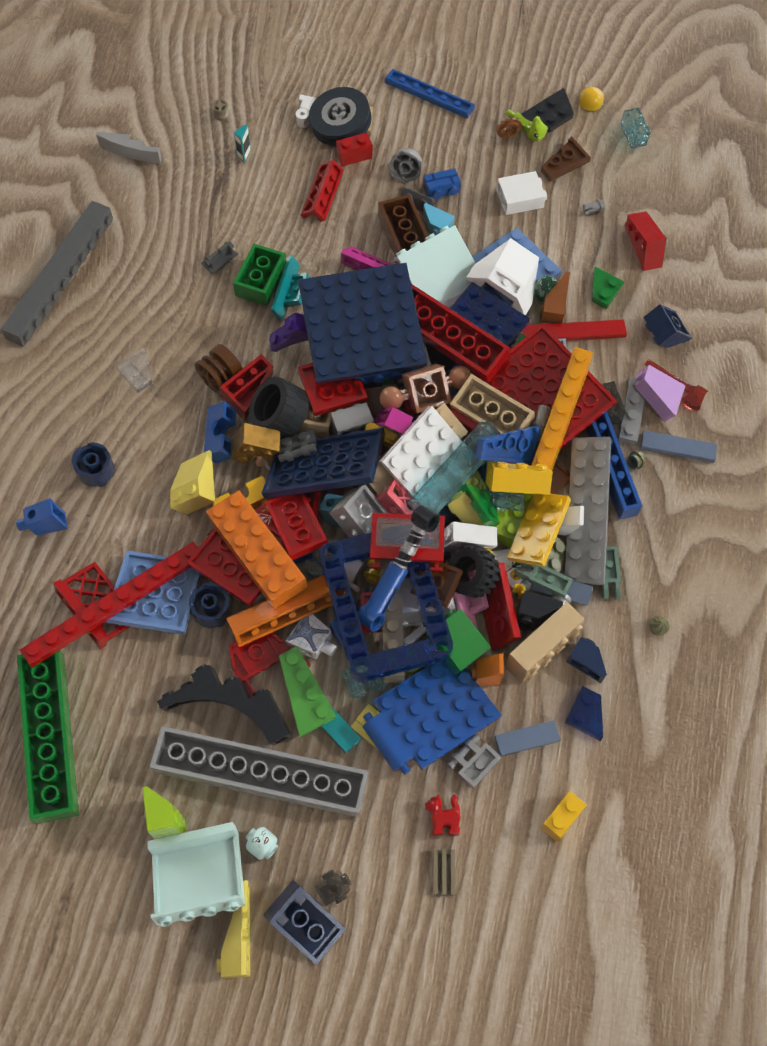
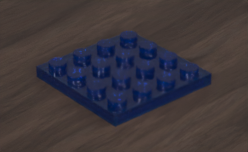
M474 282L468 286L450 307L451 310L508 347L513 344L530 323L529 317Z

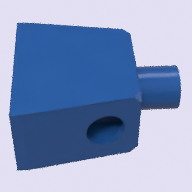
M51 498L25 507L23 509L24 518L16 521L19 531L29 529L35 535L68 529L65 511Z

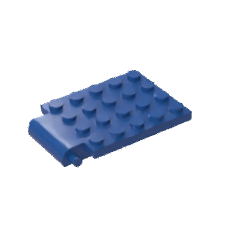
M440 658L373 700L380 713L375 717L370 712L365 714L363 718L366 723L363 725V729L392 770L396 772L400 769L406 775L411 771L407 764L412 760H415L420 769L423 770L498 720L502 715L479 684L476 683V680L472 678L466 667L455 675L443 658Z

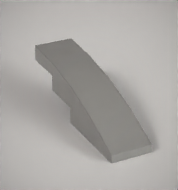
M96 132L99 146L130 159L161 164L162 157L159 147L145 146L144 141L130 140L129 134Z

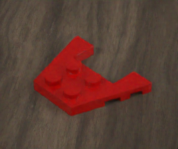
M273 632L241 647L238 646L236 641L228 645L235 678L239 677L243 680L250 697H253L252 694L255 691L248 680L280 661L279 655L292 649ZM304 659L308 667L310 668L311 664L306 659Z

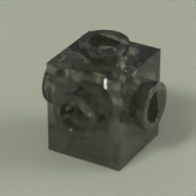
M332 869L323 874V879L314 886L326 907L334 901L336 904H339L347 899L351 882L346 873L342 874L341 870L334 872Z

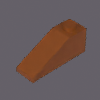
M570 272L564 274L545 297L544 304H540L539 314L542 315L541 322L562 323L565 314Z

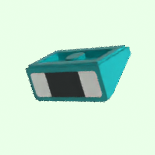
M247 124L234 131L236 153L243 162L246 161L251 150Z

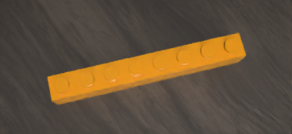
M574 347L531 466L544 464L547 465V468L553 470L591 365L593 352Z

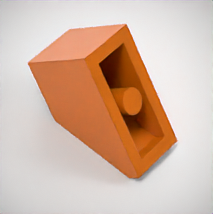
M496 654L476 660L475 666L471 667L472 678H475L476 683L479 685H500L504 675L503 654Z

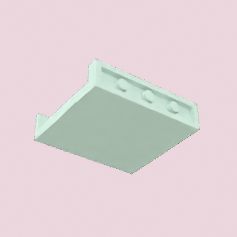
M455 225L450 228L446 226L440 229V233L436 236L434 233L425 238L426 241L423 243L418 241L410 246L411 249L408 251L405 249L396 253L397 257L392 260L393 263L397 261L398 264L407 262L411 284L441 303L476 287L466 280L467 275L476 263Z
M233 822L148 841V850L152 854L155 913L151 914V919L157 926L166 927L170 926L172 922H188L194 920V917H210L216 915L217 912L225 910L228 912L236 911L239 907L245 906L239 834Z

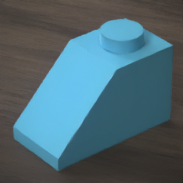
M427 203L424 204L423 218L430 235L434 233L436 236L440 233V229L446 226L449 228L454 226L455 216Z

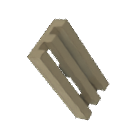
M433 849V895L455 896V850ZM438 855H442V890H438ZM446 855H450V891H447Z

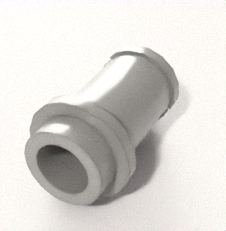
M597 199L595 202L583 204L582 209H586L583 210V213L588 215L597 211L602 212L605 209L604 201Z

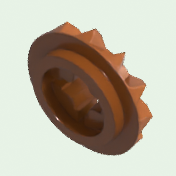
M506 118L505 121H501L497 125V135L501 138L512 137L521 130L522 124L518 118Z

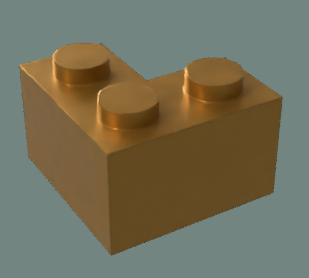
M244 423L231 439L230 459L237 460L239 463H248L254 455L261 456L263 459H273L280 451V431Z

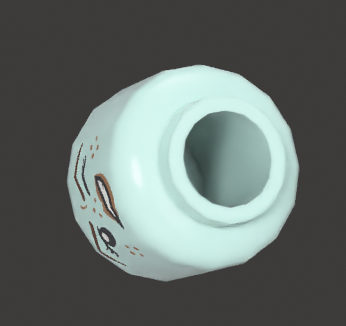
M260 827L257 830L253 828L246 836L248 840L246 849L258 860L265 858L268 860L278 848L277 837L265 827Z

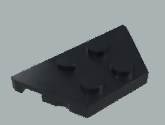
M562 88L521 115L532 122L536 116L540 117L541 121L548 127L547 132L550 133L571 120L574 112L567 93Z

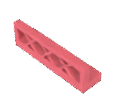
M396 479L391 480L385 491L375 496L387 513L412 514L420 506ZM394 488L398 491L399 497L392 491ZM406 501L410 504L411 510L407 507ZM399 525V528L409 537L408 534H411L413 526ZM427 532L426 535L429 534L430 540L433 539L434 543V536L432 535V532Z

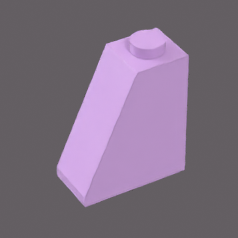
M650 365L643 370H639L636 375L635 388L664 421H668L677 414L685 385Z

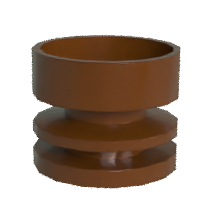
M222 344L214 347L209 352V357L204 355L201 360L194 364L201 379L216 393H220V386L243 369L236 356Z

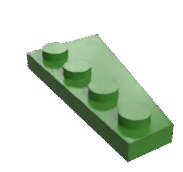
M296 646L279 655L299 736L302 738L336 719V715L298 647Z

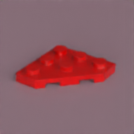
M313 363L297 367L314 416L368 401L361 381L345 379L316 384Z

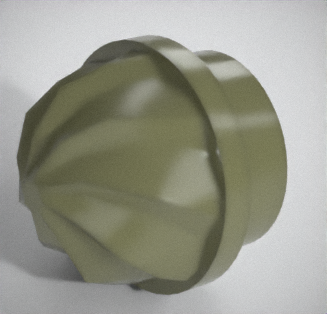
M640 451L631 452L627 457L629 467L632 469L642 468L646 463L645 454Z
M655 616L649 622L650 631L654 635H664L669 630V622L664 617Z

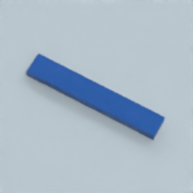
M392 69L385 78L386 84L468 119L475 109V104L395 69Z

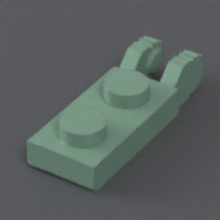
M607 546L605 585H602L601 588L602 598L608 599V585H614L615 599H620L621 574L618 547Z
M519 563L533 571L531 574L518 568L514 572L516 576L565 598L573 581L572 578L546 566L541 567Z

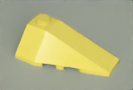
M248 880L243 881L245 906L239 907L238 910L233 912L221 950V958L217 959V973H221V978L250 977V883Z

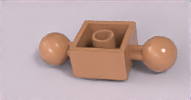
M433 364L403 373L405 389L399 390L393 386L386 387L380 393L379 400L384 408L393 407L398 409L403 401L408 399L410 410L419 413L428 406L435 408L443 403H451L448 387L452 386L455 389H461L471 375V372L465 366H456L446 376L444 366Z

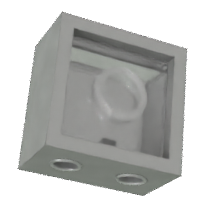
M359 485L350 489L329 513L354 543L370 536L372 513H387V511L366 485Z

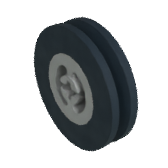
M337 87L322 93L313 102L309 111V121L314 135L322 143L336 146V141L366 133L372 120L366 96L359 90L351 87Z

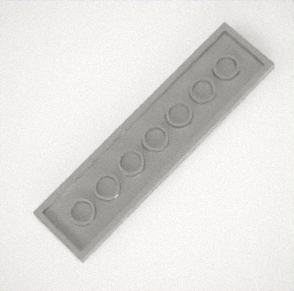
M610 437L572 439L569 490L571 502L569 507L584 506L583 526L567 535L565 576L588 585H605L611 456Z

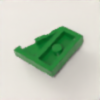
M595 267L593 271L592 302L607 309L623 287L624 281Z
M464 484L460 487L463 493H469L473 499L470 504L484 525L495 527L500 524L498 512L493 507L491 495L487 490L469 484Z

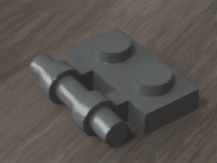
M305 431L299 435L281 440L280 455H278L280 462H290L301 455L307 456L310 455V452L316 451L317 444L314 431Z

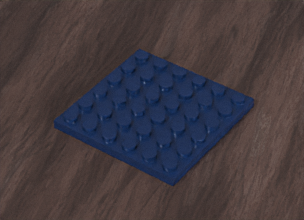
M407 262L298 280L316 384L427 366Z

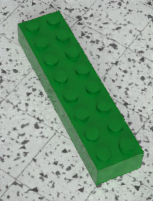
M59 650L33 668H31L22 654L17 655L29 820L35 824L80 816L64 654Z

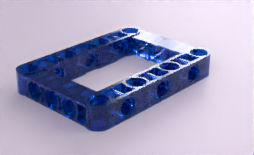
M399 525L383 529L381 542L404 543V540L407 541V538H404L403 535L411 534L413 526ZM371 533L326 543L320 548L322 570L351 676L356 682L364 683L443 662L451 657L454 647L453 640L428 562H408L407 574L412 590H415L417 607L429 639L369 654L344 563L356 560L363 561L364 558L370 557ZM328 553H332L335 555L333 558L325 557V555ZM416 570H421L424 572V574L419 576L416 575L414 572ZM337 590H343L345 591V594L342 596H338L335 594V592ZM432 607L436 612L428 613L425 609ZM352 627L356 629V632L348 634L345 630ZM439 645H444L447 647L448 650L446 652H440L437 649V647ZM359 666H364L367 668V671L360 674L356 669Z

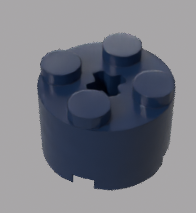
M87 443L86 446L77 448L72 456L73 468L79 480L85 485L103 487L114 474L115 466L108 450L102 444Z
M207 582L195 588L190 595L189 606L198 624L206 628H216L225 625L226 618L230 617L232 612V605L227 591L214 582Z

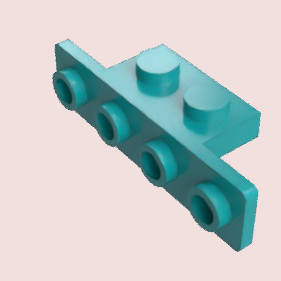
M293 255L288 257L271 308L272 313L278 320H283L288 306L302 305L298 280L310 278L308 273L298 274L300 264Z

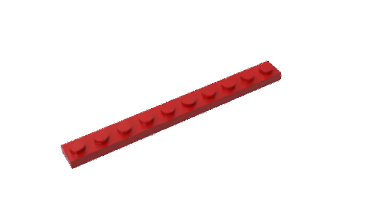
M194 541L19 649L31 668L191 568L186 562L197 550L198 546Z

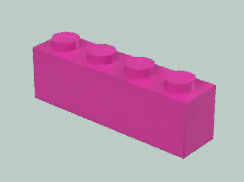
M393 407L380 409L374 424L397 435H403L413 424V417Z

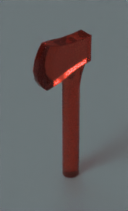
M647 360L646 366L650 365L684 384V390L688 394L682 398L683 404L690 410H700L708 390L700 385H690L652 360Z

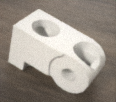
M300 94L299 109L295 113L298 127L306 128L310 125L309 111L311 105L316 100L315 97Z

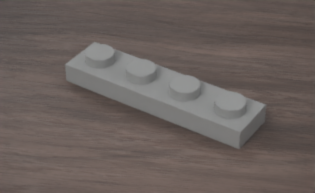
M630 376L618 441L636 445L645 398L635 388L636 377Z

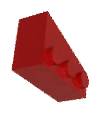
M647 211L628 214L625 230L631 240L642 270L662 268L667 238Z
M262 354L220 386V396L229 405L237 409L236 413L244 421L249 415L250 403L256 390L264 381L273 376L274 366Z

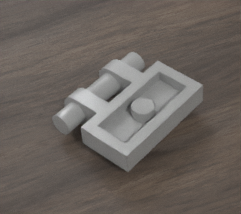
M476 734L463 743L464 746L458 752H455L451 756L452 759L447 763V766L452 770L457 765L462 767L457 775L472 789L477 786L501 759V756L487 743L479 748L476 744L481 739ZM471 751L475 755L467 762L464 757Z

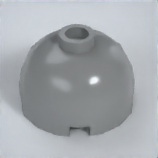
M411 148L397 150L389 164L392 176L402 183H408L407 181L412 180L416 181L423 168L420 154Z

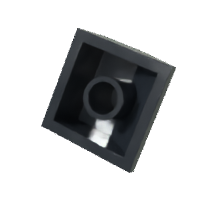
M524 590L516 615L519 629L522 631L538 629L563 606L564 602Z

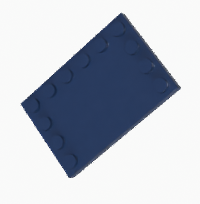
M384 428L317 438L316 451L310 452V455L307 456L301 455L290 462H280L278 458L280 454L278 452L274 457L262 490L264 499L373 483L386 434Z

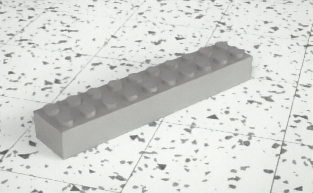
M164 726L161 727L150 764V769L153 773L357 818L360 817L368 780L367 770Z

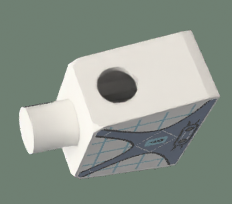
M313 614L301 619L286 640V644L290 648L297 646L301 654L313 659H317L321 652L332 657L337 649L336 645L329 642L332 638L331 630Z

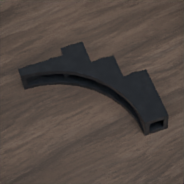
M205 664L196 668V672L191 674L194 682L189 681L180 686L181 689L175 692H167L162 695V699L157 701L160 709L165 711L193 702H215L229 705L251 718L262 730L270 745L275 746L292 737L271 691L260 689L252 694L253 697H250L242 679L230 677L222 685L214 667Z

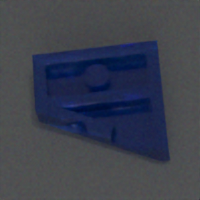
M582 686L565 723L599 741L603 738L601 695Z

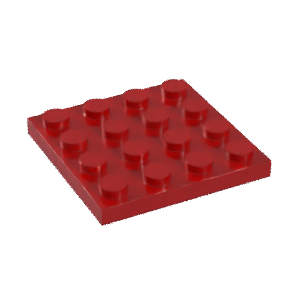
M264 522L289 555L278 530ZM215 528L186 562L189 567L216 583L249 607L261 594V591Z

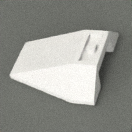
M510 238L477 262L470 270L466 280L478 288H481L485 282L513 300L509 309L524 318L533 302L539 257Z

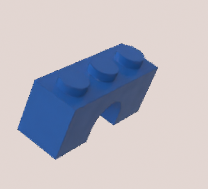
M225 401L210 406L207 409L204 452L212 451V462L216 464L230 459L231 439L224 436L228 428L236 424L237 409Z

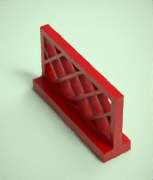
M93 562L64 581L59 579L53 583L56 594L73 616L95 603L96 597H105L113 592L115 588L96 562ZM95 570L98 573L97 579L86 578L87 573ZM74 581L82 582L80 590L71 589L69 584ZM84 584H96L94 592L84 591ZM99 584L109 587L108 594L97 592ZM82 595L93 596L91 604L82 603ZM102 623L101 626L99 625L88 632V635L98 648L102 649L109 640L130 626L121 625L118 627L119 625L114 624L115 630L106 634L103 630L104 623Z

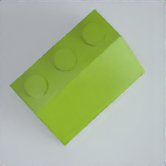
M143 787L148 833L154 839H159L187 831L186 819L180 814L179 809L176 810L170 802L149 787Z

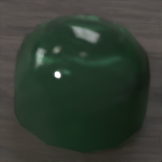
M550 275L541 277L534 287L536 298L544 302L545 297L557 284L558 279Z

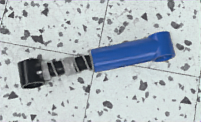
M424 505L418 506L413 511L411 516V522L413 523L411 534H408L407 541L404 540L400 547V553L398 557H395L396 561H390L368 603L363 605L356 615L357 621L373 632L379 630L384 624V614L408 573L407 564L411 562V557L416 554L417 546H420L419 542L425 538L424 536H426L427 532H433L440 523V515Z

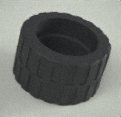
M280 377L267 379L258 387L252 397L249 410L251 424L280 431L281 440L292 437L300 430L309 410L308 395L302 388Z

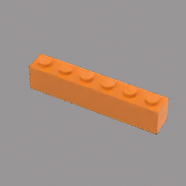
M333 570L307 582L308 588L275 610L266 600L226 618L238 646L241 647L349 598L346 583L338 570Z

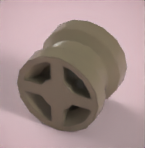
M223 99L215 100L212 103L214 118L219 121L226 120L229 117L227 102Z

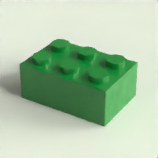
M253 244L233 282L235 296L267 306L283 275L287 263L286 253Z

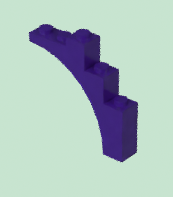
M293 313L284 319L285 323L282 327L270 334L271 351L278 352L285 347L308 341L303 314Z

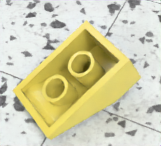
M208 450L181 463L170 489L171 509L187 515L215 502L212 451Z

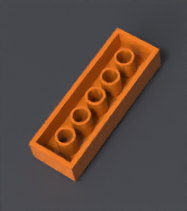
M240 490L206 510L210 523L274 610L308 588L304 575Z

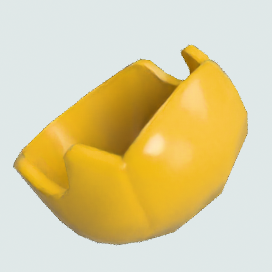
M587 87L580 94L579 105L585 110L596 111L602 107L604 95L599 88Z

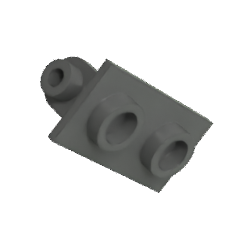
M403 187L401 196L410 194L417 210L423 212L425 203L432 206L435 205L436 200L433 197H428L410 188Z
M225 242L218 251L205 257L201 264L213 274L236 257L238 253L232 249L234 247L232 242Z

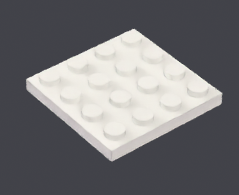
M428 406L379 462L419 505H424L435 512L450 495L451 491L474 467L478 459L475 458L473 453L433 406Z

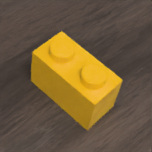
M569 791L540 828L558 842L587 804Z

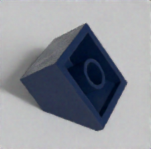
M659 304L643 317L646 321L645 326L655 336L653 339L659 346L669 348L692 339L677 312L664 305Z

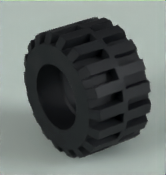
M464 545L463 547H458L457 552L453 551L451 553V559H447L448 565L463 570L462 577L455 590L458 594L473 598L484 597L485 594L491 592V588L496 587L495 581H499L497 573H500V568L497 567L499 562L495 560V555L486 549L473 545ZM473 563H476V574L469 580V568Z

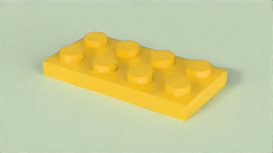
M558 494L532 495L508 552L507 559L509 561L545 567L571 502L570 497Z

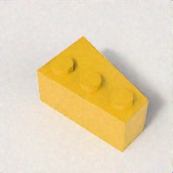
M487 461L485 484L494 492L550 495L553 471L544 464L529 466L525 463L512 464Z

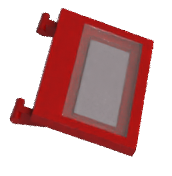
M372 513L370 560H374V564H370V568H374V570L382 569V565L378 564L379 560L396 561L395 557H398L400 547L404 540L407 541L408 534L412 532V514ZM440 516L438 527L433 532L426 533L425 538L419 542L420 546H417L416 554L411 557V561L435 562L434 567H430V571H434V573L443 571V567H439V563L444 561L445 516Z

